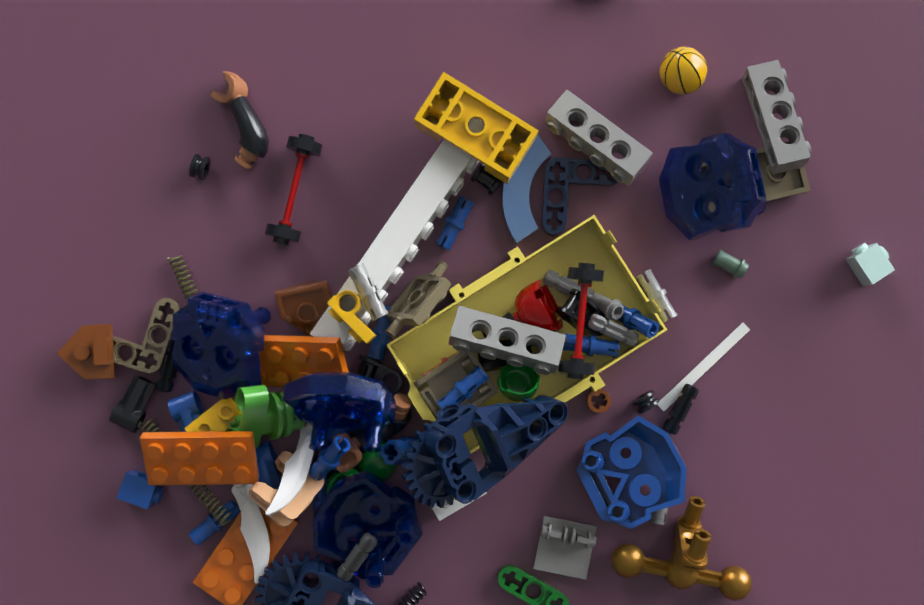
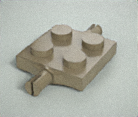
M439 261L432 272L426 275H416L388 310V314L385 315L392 322L387 330H385L388 336L395 338L403 326H421V324L429 319L430 312L437 303L445 298L446 291L452 285L445 277H441L449 268L446 263Z

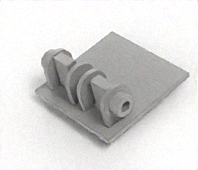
M543 516L533 569L586 580L592 548L596 545L597 537L595 533L597 526Z

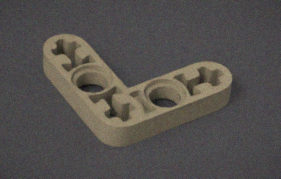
M163 298L156 303L142 345L113 336L114 363L145 373L159 372L164 356L168 354L166 350L170 340H173L181 315V306L178 301ZM171 303L170 308L174 309V313L168 314L165 322H171L170 327L165 324H157L158 319L164 320L165 312L162 311V307L168 306ZM157 328H162L166 332V339L162 343H157L153 339V333ZM125 345L129 346L133 352L131 359L128 361L122 360L119 355L120 349ZM154 354V360L157 361V365H152L149 368L148 362L138 360L139 355L151 357Z

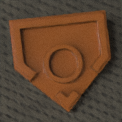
M328 280L301 283L274 292L280 318L304 331L308 336H312L310 334L329 307L327 302L332 298Z
M113 324L82 325L56 354L83 379L114 378Z

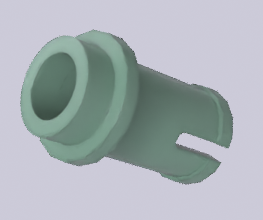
M722 250L718 251L712 262V265L733 274V278L739 277L742 279L749 267V264L745 263V259L739 260Z

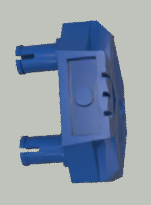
M638 415L611 436L604 432L586 442L583 456L576 471L601 520L617 523L632 529L650 520L652 512L685 502L687 467L666 431ZM622 449H630L631 456L623 458L621 456ZM605 476L622 478L615 493H613ZM643 485H648L651 489L650 494L647 496L640 493V488Z

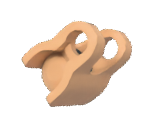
M283 451L275 460L276 467L282 474L285 463L293 455L287 451ZM308 474L297 496L286 507L269 515V517L279 526L287 527L313 501L314 496L324 485V479L318 481V476L316 479H313ZM256 482L248 493L250 498L266 512L274 500L278 489H273L266 483Z

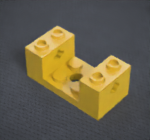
M445 72L442 73L414 118L417 129L438 142L441 138L483 163L486 172L506 184L509 183L534 143L539 131ZM472 119H480L484 123V129L481 132L473 133L469 130L468 124Z

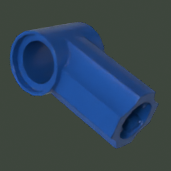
M196 391L168 401L170 414L173 420L179 424L181 432H186L184 428L203 413V406Z
M400 436V439L388 440L386 444L381 446L380 456L384 459L385 464L402 465V463L410 460L409 457L403 455L404 452L413 450L408 444L409 440L417 442L418 438Z
M266 441L259 444V447L256 449L259 471L258 482L266 483L273 489H279L281 479L275 465L276 454L271 442Z

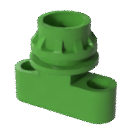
M265 385L240 387L236 392L235 403H237L238 409L242 414L235 417V422H230L228 431H253L255 449H257L262 434H267L270 439L274 440L289 436L293 431L301 430L304 427L305 409L303 401L299 395H288L283 391L276 393L268 392Z

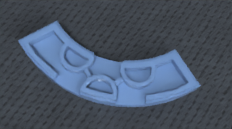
M538 134L509 183H504L503 185L504 217L516 244L539 229L530 209V186L538 168L552 154Z

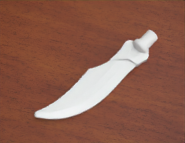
M312 412L310 421L300 430L297 449L285 463L279 489L265 512L267 516L286 507L302 489L309 474L317 442H319L323 435L320 426L321 413Z
M234 484L231 492L235 496L241 510L240 530L252 558L254 582L257 584L259 583V576L264 575V568L268 566L269 533L259 506L250 498L248 493L253 484Z

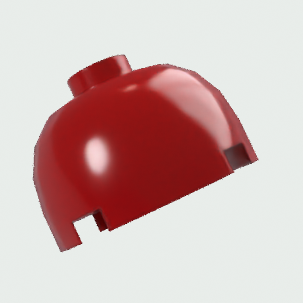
M538 280L523 288L516 296V312L513 313V318L517 322L556 332L563 328L562 318L557 320L555 314L558 305L546 285L540 287L542 281Z

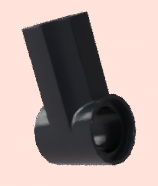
M134 375L123 399L114 407L109 421L135 434L139 430V422H144L146 417L145 409L156 389V384L146 378Z

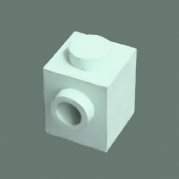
M862 243L852 249L853 255L846 259L862 286L873 285L895 271L888 260V252L884 247L879 246L878 243L870 245Z

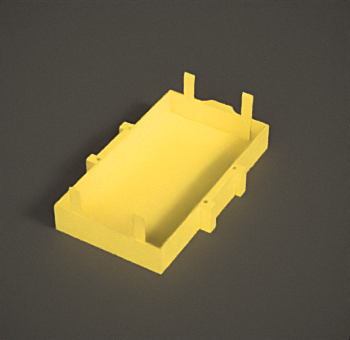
M595 215L526 258L519 247L514 248L507 253L506 256L509 260L463 289L459 283L450 288L449 292L455 300L454 303L431 316L421 326H415L387 344L398 366L410 383L408 397L423 420L434 422L437 420V417L419 392L428 384L424 382L416 387L413 382L422 377L421 374L426 373L441 363L442 358H448L458 352L452 345H448L458 306L499 317L506 315L508 312L513 316V313L516 312L515 300L518 293L526 286L538 280L542 281L540 287L544 286V276L550 269L559 273L558 276L560 277L562 275L567 277L568 267L578 268V263L595 264V269L604 271L603 282L592 281V287L589 288L595 291L594 294L600 293L611 300L617 299L624 306L641 311L643 316L656 321L659 324L657 334L654 337L651 336V338L636 330H632L639 335L636 345L628 346L619 341L620 349L615 350V352L619 353L617 358L596 354L591 357L581 352V356H585L584 362L595 363L594 375L584 374V379L567 378V373L558 371V368L555 374H540L539 387L535 395L530 399L534 400L539 395H547L565 403L588 388L596 392L605 386L598 373L667 331V328L657 314L661 311L654 299L648 300L613 245L617 242L610 230L605 232ZM546 285L558 307H562L569 298V295L556 290L554 285L553 287ZM555 313L557 320L561 319V317L557 313ZM563 320V328L556 332L576 335L577 330ZM611 320L621 326H624L623 323H621L618 320ZM482 331L472 333L477 339L485 338ZM606 335L596 336L599 339L615 341V339ZM532 346L533 353H538L539 349L536 346ZM562 350L560 360H570L571 355H574L575 351ZM472 351L477 360L479 361L478 353ZM470 362L462 368L469 375L475 369V366ZM500 370L486 372L499 392L477 407L499 403H523L524 401L514 402L503 396L497 385ZM472 428L463 434L470 454L480 448Z

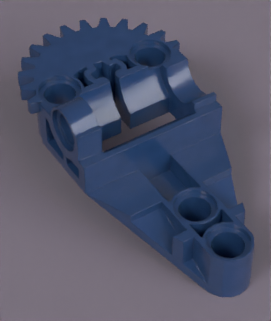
M539 395L534 400L524 398L523 403H499L484 407H477L470 403L466 406L455 403L443 407L438 411V419L431 424H424L425 431L423 433L415 432L418 441L409 440L408 442L413 450L405 451L403 454L410 458L409 461L401 465V467L409 469V471L402 475L404 480H410L405 485V488L409 491L413 490L410 494L411 497L414 499L419 497V503L424 505L427 502V506L431 508L434 507L435 503L438 507L443 508L445 500L449 505H453L454 499L462 504L476 500L508 476L566 421L568 406L566 403L547 395ZM471 428L486 461L484 467L479 472L474 461L468 458L471 454L463 437V434Z
M294 552L293 560H290L284 554L282 557L283 564L274 559L272 561L274 569L267 566L264 568L267 576H259L258 581L263 585H257L255 592L261 594L255 597V602L263 603L261 605H321L328 590L341 594L337 605H376L360 589V579L355 578V571L350 581L345 582L337 576L342 562L333 561L328 563L320 560V555L318 554L314 559H310L309 552L305 553L303 559H300L298 552ZM307 574H314V575H316L317 577H315V578H308V577H306V575H307Z

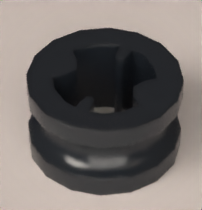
M195 154L190 164V177L199 176V179L204 181L210 170L211 159L209 157L203 159L201 155Z
M653 390L645 392L632 401L633 405L638 406L637 412L639 414L646 412L660 402L658 398L655 399L653 397Z

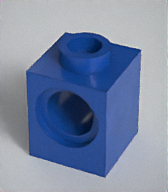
M131 470L125 473L117 499L149 509L155 506V504H159L164 494V489L161 488L162 485H148L147 474Z

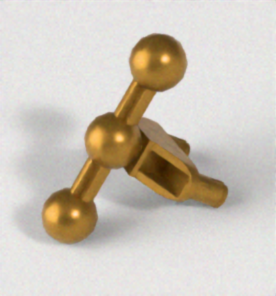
M697 496L689 498L684 515L680 516L677 520L674 530L672 557L668 561L646 557L641 549L633 544H622L616 547L611 556V565L617 575L624 578H633L640 575L641 572L664 576L670 586L679 590L688 589L695 583L717 587L725 598L732 601L746 598L752 588L750 575L741 567L729 566L721 572L706 569L708 563L707 549L711 541V534L702 528L700 518L705 507V501Z

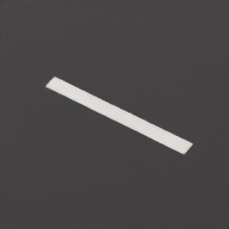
M743 322L660 400L657 405L663 412L682 395L681 391L685 384L693 385L750 331Z

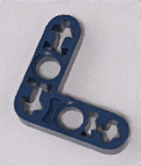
M553 158L549 160L544 171L542 229L551 236L558 235L565 229L569 184L613 186L618 181L614 178L611 181L608 180L607 175H598V180H594L596 165L590 159ZM555 164H559V168L564 169V172L560 173L558 183L564 182V186L558 184L548 185V181L554 182V172H550L549 169H552ZM580 165H586L591 171L590 177L580 179L576 175V168ZM599 167L598 171L605 172L606 169L604 167ZM551 190H559L563 195L562 202L552 204L548 200V193ZM547 207L554 210L563 209L562 213L558 211L556 214V220L561 222V226H557L556 230H551V225L546 223L552 218V211L547 212Z

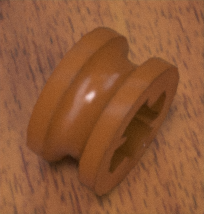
M602 389L596 392L590 391L586 397V405L593 412L603 413L609 409L611 397L608 392ZM601 393L604 395L602 399L606 400L605 404L595 408L593 407L595 402H591L592 397H598Z

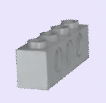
M779 60L748 66L742 81L772 175L803 168L811 158L812 150L810 143L804 139L802 133L803 122L801 117H797L795 98L792 92L789 93L785 69H781ZM765 90H771L775 95H769ZM773 114H780L783 117V119H776L773 116ZM781 138L789 139L791 144L783 143Z
M566 90L547 112L545 119L547 128L553 134L561 135L568 140L569 145L573 149L588 155L591 162L596 166L604 167L608 170L616 181L630 186L649 163L653 152L569 90ZM576 121L580 123L581 126L574 127L569 122ZM591 137H598L602 142L595 143L591 140ZM612 153H620L624 158L617 159Z
M458 306L448 345H452L454 349L460 352L474 351L480 353V356L486 359L495 360L499 358L506 360L511 366L523 367L524 365L534 368V371L537 373L548 375L550 373L555 374L559 366L566 335ZM482 331L486 334V338L477 339L472 333ZM508 338L512 341L513 345L510 347L503 346L499 340ZM530 345L536 346L540 353L531 354L527 351L526 347Z

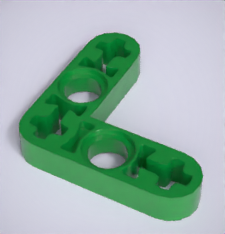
M506 564L498 571L500 587L530 605H552L550 601H557L558 598H561L562 605H569V601L563 592L515 565ZM513 571L515 579L522 582V577L527 578L522 583L520 591L516 590L519 587L517 583L510 581L508 584L505 583L504 573L509 574ZM530 584H537L540 586L541 592L538 597L531 598L526 595V587Z

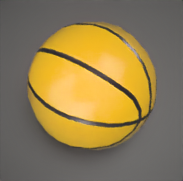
M677 47L669 51L664 56L660 65L659 74L661 82L674 94L687 95L695 92L702 86L707 75V64L704 57L691 47Z

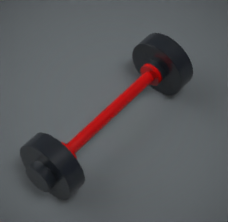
M299 134L298 137H288L286 148L295 151V156L298 157L283 221L279 220L278 225L267 223L265 235L274 237L273 242L287 246L289 241L299 243L301 236L300 231L291 229L292 223H289L304 160L308 159L309 155L319 157L323 146L315 142L314 137L306 134Z
M578 263V268L568 267L567 279L578 280L581 292L574 355H571L570 360H560L558 371L566 372L567 378L584 379V374L594 375L595 363L584 362L585 356H581L588 287H592V281L603 282L604 271L595 269V264Z

